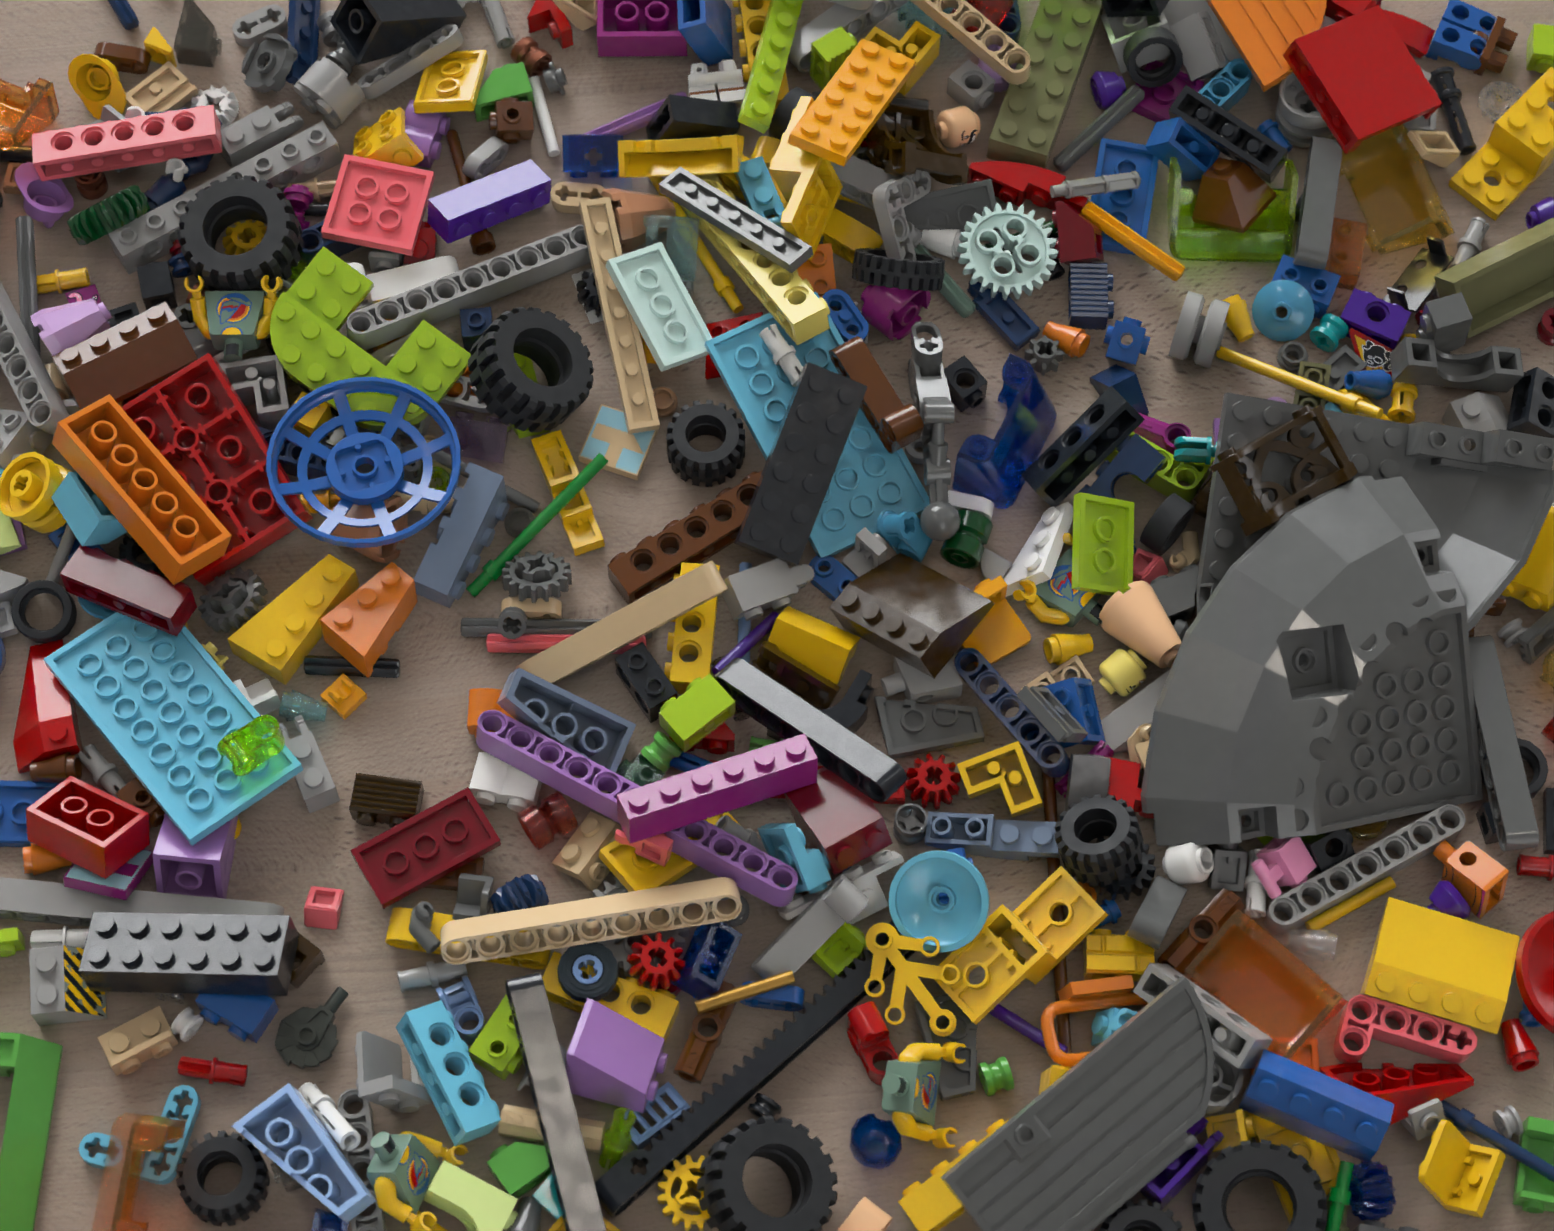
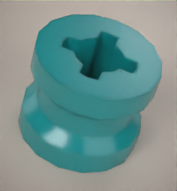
M1326 313L1320 319V325L1314 327L1309 336L1319 349L1325 352H1334L1339 345L1338 341L1347 336L1349 328L1338 316Z

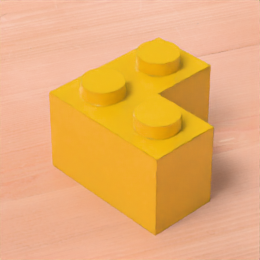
M916 21L900 41L876 26L873 27L864 39L875 42L879 46L901 53L916 61L914 71L899 90V93L906 96L939 56L941 35Z
M1019 741L957 764L970 799L1001 788L1012 818L1043 807V802Z

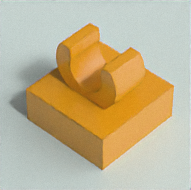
M344 673L320 695L321 700L343 720L367 699L366 693Z

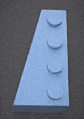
M290 1083L286 1084L232 1125L234 1129L347 1223L376 1201L299 1090Z

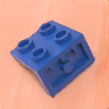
M1072 677L1044 686L1052 692L1089 733L1081 743L1060 742L1064 749L1078 744L1096 745L1100 740L1106 742L1091 679ZM1033 730L1026 735L1027 741L1036 739L1040 731Z

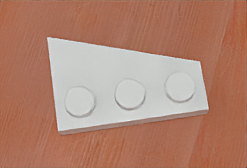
M1069 502L1061 504L1056 508L1054 506L1050 507L1043 513L1040 521L1003 578L1008 585L1006 597L1012 595L1015 590H1024L1023 586L1019 584L1020 581L1030 580L1037 585L1051 579L1064 545L1063 535L1068 533L1073 520V506Z

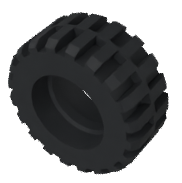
M237 175L227 176V181L219 182V180H215L210 183L211 187L207 190L201 188L195 194L196 200H190L184 209L187 215L183 214L180 217L179 226L181 230L178 232V242L181 245L182 254L197 280L198 275L201 276L204 280V287L209 291H265L261 286V280L265 275H269L268 285L271 289L276 286V277H281L285 281L288 280L293 274L290 268L292 266L297 267L301 257L298 252L303 250L304 241L301 237L303 234L301 225L290 201L286 199L284 193L278 187H273L271 182L265 179H260L257 182L255 176L244 175L243 179H238ZM242 220H257L267 224L265 236L252 250L239 255H225L215 251L219 236L230 225Z
M525 307L513 308L512 311L502 313L473 344L470 351L471 357L468 359V369L472 372L469 375L471 385L477 389L475 395L478 400H483L487 405L485 409L491 415L495 413L500 417L499 421L505 425L511 423L514 425V429L521 431L529 428V432L549 431L562 424L587 399L594 380L593 375H591L594 372L592 360L588 359L590 352L587 345L583 346L581 343L582 337L577 331L574 333L569 328L570 324L564 319L560 321L555 318L556 314L549 311L542 313L539 308L529 307L526 310ZM514 353L524 355L534 361L543 371L548 386L540 385L529 379L516 363Z
M762 1116L757 1120L752 1118L722 1136L708 1150L709 1156L702 1161L700 1172L704 1176L698 1179L697 1190L704 1193V1197L699 1200L701 1211L707 1210L710 1218L706 1222L710 1229L717 1227L719 1231H822V1225L829 1222L833 1214L829 1207L836 1204L838 1195L836 1191H832V1186L838 1183L837 1173L831 1172L829 1167L834 1162L830 1153L824 1155L820 1149L823 1145L822 1141L817 1136L813 1139L807 1135L809 1129L802 1124L793 1127L791 1119L780 1117L774 1121L772 1116ZM763 1157L776 1163L787 1175L792 1189V1202L785 1216L772 1217L759 1211L748 1199L743 1186V1170L749 1158Z
M1250 1140L1240 1142V1145L1233 1148L1228 1146L1221 1150L1219 1156L1216 1158L1212 1157L1206 1164V1169L1199 1175L1196 1181L1192 1206L1193 1219L1197 1231H1234L1227 1218V1200L1237 1184L1251 1177L1273 1179L1280 1183L1289 1193L1293 1203V1217L1286 1231H1325L1327 1198L1325 1189H1323L1320 1182V1177L1315 1170L1313 1171L1308 1161L1301 1154L1298 1156L1291 1151L1290 1147L1283 1144L1278 1146L1268 1140H1261V1142L1251 1143Z

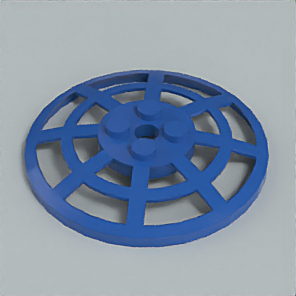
M354 377L319 387L302 397L288 409L278 422L270 438L266 458V471L270 490L278 507L288 520L301 531L320 541L336 546L351 548L378 547L392 544L414 535L427 527L441 514L451 500L458 485L461 471V449L457 432L449 416L437 402L424 392L392 379ZM376 392L394 395L398 399L391 414L376 410L351 412L346 395ZM334 399L339 416L322 424L309 438L293 429L297 421L310 410L325 401ZM410 402L421 407L431 415L441 427L444 435L427 443L417 428L403 419ZM375 421L385 423V426L380 434L370 432L359 433L355 422ZM343 426L346 437L340 440L332 450L319 444L326 435ZM397 429L407 434L417 445V448L401 454L399 448L392 442ZM286 439L302 448L297 464L298 482L279 484L278 459L281 447ZM449 447L452 460L449 485L446 491L429 488L433 474L431 455ZM312 454L326 461L327 476L308 480V464ZM422 459L423 474L420 484L403 480L404 466ZM362 464H370L374 467L371 472L366 474L357 471V468ZM331 488L341 499L333 511L320 503L313 492ZM396 491L412 496L402 507L388 514L384 500L391 497ZM303 494L310 506L327 519L318 530L305 524L287 505L283 496ZM422 499L438 503L423 519L398 532L395 531L392 522L409 513ZM353 504L371 505L376 518L346 517V514ZM341 524L357 528L379 526L383 536L351 539L336 537L331 534Z

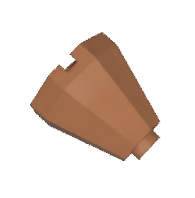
M618 188L604 189L601 192L602 196L610 197L622 253L630 252L670 229L673 220H675V207L664 196Z
M392 495L384 500L388 514L403 506L399 504L403 501L401 496ZM353 504L346 514V517L376 518L371 505ZM408 513L392 522L396 532L407 528ZM341 524L331 534L336 537L351 539L383 536L379 526L357 528ZM406 538L398 542L404 543ZM398 542L378 547L352 548L369 559L380 563H389L397 559L401 550H396Z

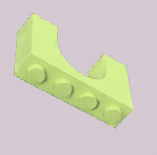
M445 1160L438 1168L423 1199L459 1219L468 1231L507 1230L513 1225L518 1215V1212L513 1210L518 1200L517 1198Z

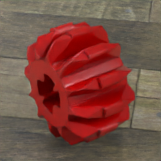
M929 752L926 754L925 762L916 758L914 760L915 768L907 769L906 775L909 780L905 782V788L912 791L910 795L912 801L922 799L921 807L923 809L928 806V802H933V807L938 810L940 809L941 801L950 805L953 800L952 795L959 794L960 787L957 783L961 781V775L954 772L956 768L954 762L944 764L945 756L943 754L938 757L937 761L933 760V756ZM932 778V784H929L927 779ZM934 778L939 780V784H934Z
M660 932L656 933L654 941H652L649 935L644 934L641 938L642 944L634 942L631 946L634 953L629 954L626 961L634 966L629 969L628 973L630 976L640 974L637 985L640 987L644 985L645 981L650 982V991H655L659 982L666 990L671 985L670 980L678 981L681 977L678 970L684 968L685 961L678 957L682 955L683 949L681 947L671 948L675 941L673 937L668 938L665 943L662 942V933ZM655 956L662 960L661 963H658L657 967L650 964L651 959L654 960Z

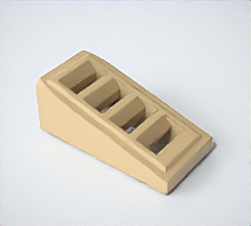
M552 0L581 31L597 25V0Z
M1411 130L1407 134L1423 159L1442 168L1448 167L1461 155L1446 131Z

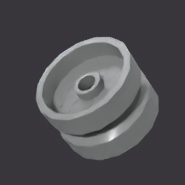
M1188 291L1168 356L1183 361L1188 357L1192 343L1197 344L1193 358L1194 363L1210 369L1216 350L1219 351L1227 323H1225L1230 303L1214 299L1209 306L1207 316H1203L1201 313L1205 303L1204 295Z

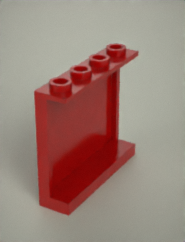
M1379 5L1294 39L1283 54V57L1345 154L1355 151L1364 140L1422 115L1426 120L1429 119L1442 104L1437 92L1431 87L1422 73L1421 67L1415 62L1404 41L1401 40L1391 25L1389 18L1384 14Z

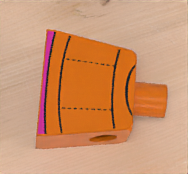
M1447 840L1442 841L1436 847L1433 855L1444 864L1441 880H1448L1466 900L1471 908V912L1481 919L1503 899L1509 871L1469 841L1465 842L1458 849Z

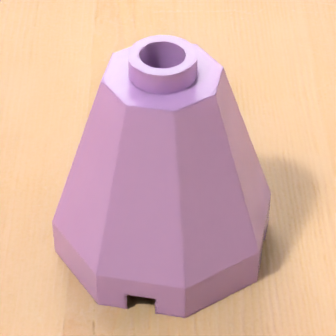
M93 298L42 309L30 316L35 327L38 326L41 330L39 335L52 356L109 329L111 326L108 320L113 318L103 301L97 304Z

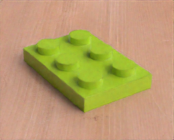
M1082 492L1074 495L1071 589L1112 596L1117 591L1124 594L1131 589L1128 584L1133 582L1134 502Z

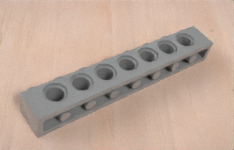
M321 121L108 233L114 253L127 273L131 274L137 271V267L144 266L169 254V249L173 246L172 243L178 239V232L181 230L179 226L180 217L183 214L187 215L184 208L190 200H196L195 194L201 188L207 190L211 187L210 183L215 180H219V182L227 181V176L237 175L238 179H243L244 175L255 176L257 182L260 179H265L271 182L273 187H278L283 192L287 188V183L305 182L341 163L338 142L325 123Z

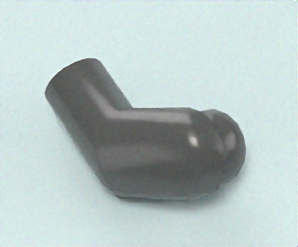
M422 901L411 912L409 932L424 950L430 954L440 946L441 942L430 931L434 907L429 902Z

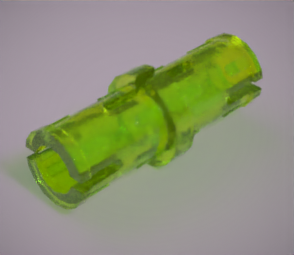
M625 1107L615 1110L611 1127L606 1130L603 1137L604 1148L599 1157V1164L605 1168L607 1160L610 1159L607 1170L622 1159L623 1152L628 1149L631 1142L630 1132L635 1123L636 1116L630 1110L627 1119H624L627 1110Z

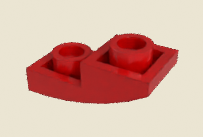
M1382 9L1401 40L1404 41L1408 51L1418 58L1425 56L1435 30L1407 16Z

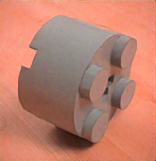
M319 57L293 87L295 92L303 98L301 104L312 114L316 111L323 114V120L333 129L341 125L365 98V94L356 82L351 86V83L346 78L348 74L336 63L325 57L322 59Z

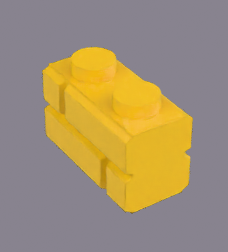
M1094 929L1083 941V979L1092 980L1132 975L1133 982H1139L1149 963H1155L1154 948L1127 936L1128 931L1125 932V935L1112 934V931L1109 929Z

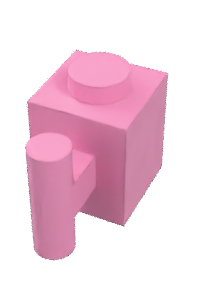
M1300 837L1273 838L1256 854L1258 859L1251 864L1270 899H1275L1282 894L1279 887L1290 886L1295 888L1308 880L1307 875L1317 867Z

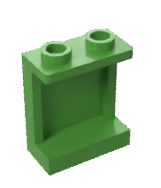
M1528 1116L1522 1123L1524 1132L1519 1136V1146L1554 1166V1121ZM1517 1160L1512 1204L1522 1206V1210L1529 1213L1554 1212V1182Z

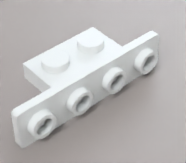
M884 850L872 856L871 862L863 866L860 864L854 865L849 870L842 872L867 896L869 901L861 913L850 922L851 925L889 906L876 876L903 863L904 859L901 854L895 851ZM822 891L813 894L807 893L804 896L796 894L789 905L780 907L777 911L782 918L790 920L800 915Z

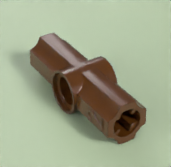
M1223 888L1199 915L1192 918L1188 927L1158 958V962L1169 964L1184 975L1204 952L1211 949L1215 940L1245 909V905L1241 902L1240 897L1234 892ZM1200 928L1205 930L1209 938L1202 939L1197 937L1194 929Z
M714 980L706 997L736 987L723 980ZM737 1002L698 1014L695 1017L692 1030L674 1068V1074L692 1084H701L715 1050L721 1044L722 1034ZM709 1026L714 1028L716 1033L711 1037H704L698 1031L702 1027Z

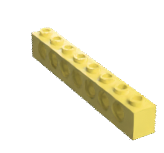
M717 174L695 175L736 200L731 190L726 191L723 188ZM681 206L796 345L830 329L827 316L830 314L828 304L822 297L818 298L814 294L810 282L807 279L802 280L798 275L797 269L790 273Z

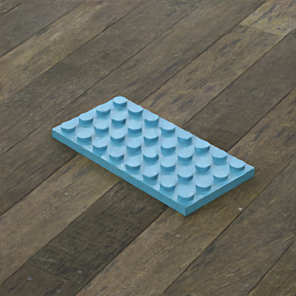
M815 291L814 294L820 298L817 291ZM770 312L705 342L708 354L766 461L795 387L791 385L790 380L780 365H775L772 360L773 355L763 339L760 338L759 333L766 327L771 330L770 325L776 324L788 345H793L796 349L795 355L803 367L810 362L839 374L832 363L829 351L843 344L844 341L830 315H827L830 329L799 345H796ZM861 408L858 410L808 539L816 555L820 558L834 556L855 546L856 534L864 527L872 534H879L876 527L877 519L884 510H892L897 514H901L904 511H912L919 515L930 504L929 496L903 449L901 448L892 454L889 453Z
M115 612L44 658L49 670L191 846L303 771L298 759L186 626L182 628L176 637Z

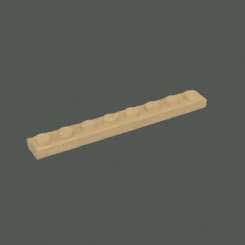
M610 197L580 201L581 219L628 434L658 430L660 422L640 331L605 267L609 259L623 255Z

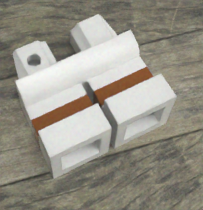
M722 60L718 63L719 71L709 73L707 64L703 62L692 64L690 75H688L689 97L735 103L737 116H739L746 89H744L742 70L737 69L734 60Z

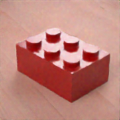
M69 776L26 808L28 841L104 879L108 878L150 844L149 813L73 776Z

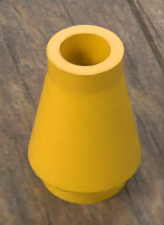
M1239 294L1224 299L1223 301L1230 303L1225 323H1227L1228 328L1236 336L1238 342L1241 343L1252 338L1255 332L1252 328L1246 300H1242Z
M1089 633L1051 634L1049 638H1045L1043 641L1044 655L1050 664L1061 665L1075 655L1079 657L1085 653L1093 652L1094 649L1093 639Z

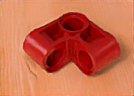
M870 1001L856 1006L848 1013V1028L846 1030L850 1043L860 1058L870 1080L877 1085H882L886 1070H878L874 1064L881 1060L887 1062L888 1060L898 1059V1056L889 1039L890 1032L875 1002Z

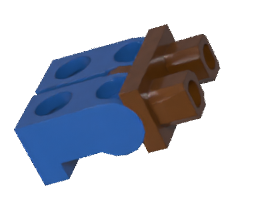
M1449 0L1426 57L1437 60L1438 56L1448 59L1465 69L1474 70L1473 73L1482 76L1485 69L1501 74L1509 55L1494 50V47L1496 46L1510 52L1518 33L1503 27L1506 21L1503 17L1498 16L1496 18L1494 15L1460 0Z

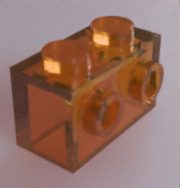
M1336 217L1333 219L1330 249L1325 270L1341 276L1337 288L1354 290L1361 271L1368 223Z

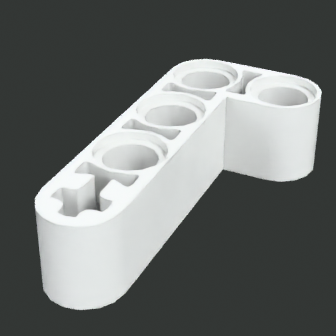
M441 256L369 275L365 274L362 264L347 263L374 283L372 290L355 311L459 271L457 260L453 256Z

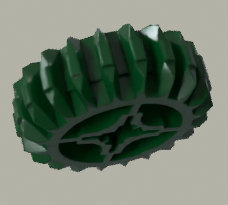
M131 185L71 216L67 221L70 228L69 231L79 245H87L146 214L150 209L147 202L148 199L144 192H141L138 185Z

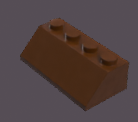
M166 302L151 307L141 314L124 320L112 328L95 334L91 338L51 356L63 384L80 410L109 394L119 403L164 381L198 359L178 319Z

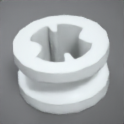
M190 1007L185 1008L175 1018L170 1028L173 1034L179 1033L180 1039L184 1042L190 1040L203 1023V1017L199 1014L194 1016V1010Z

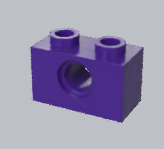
M1354 288L1340 318L1347 324L1349 330L1352 327L1394 350L1412 312L1405 310L1399 304L1379 299L1371 292ZM1370 318H1376L1380 322L1372 321Z

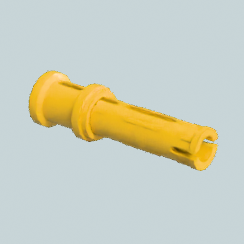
M1411 333L1404 334L1401 336L1400 341H1402L1404 337L1416 338V335ZM1396 382L1390 393L1392 406L1388 410L1387 417L1394 422L1410 424L1415 421L1416 417L1413 407L1414 400L1418 398V389L1415 384Z

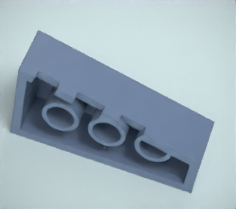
M470 461L464 471L468 474V480L464 488L457 486L452 497L454 499L451 508L452 513L450 517L443 516L438 526L436 538L439 541L437 544L434 542L430 543L414 577L416 594L448 608L452 606L455 599L459 600L462 597L466 588V578L469 573L473 574L477 570L481 560V556H479L484 546L489 547L495 536L494 528L499 520L503 521L510 507L507 501L504 476Z
M519 667L509 674L496 703L522 724L615 773L636 726L635 723Z

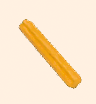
M1088 202L1083 207L1081 214L1105 234L1171 280L1178 281L1182 277L1185 266L1093 202Z

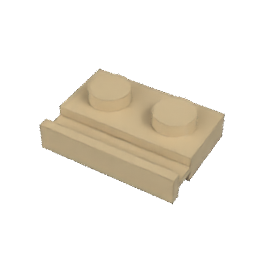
M168 61L126 93V104L129 107H140L144 112L178 110L199 93L197 87L192 85L188 78Z

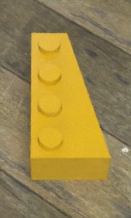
M999 1119L986 1129L987 1136L979 1142H976L975 1139L969 1141L958 1150L960 1156L950 1163L947 1160L942 1161L930 1171L932 1176L922 1184L916 1181L902 1192L904 1197L898 1202L918 1231H939L965 1213V1209L940 1177L1007 1121Z

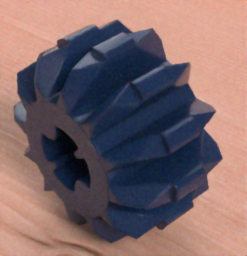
M524 874L519 878L515 877L513 880L506 882L502 887L497 888L491 896L490 900L493 911L496 914L548 905L547 889L537 875Z

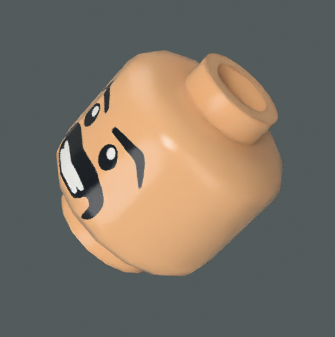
M960 106L941 111L937 117L935 128L938 138L943 145L948 148H955L973 143L980 132L981 124L976 112L966 106Z

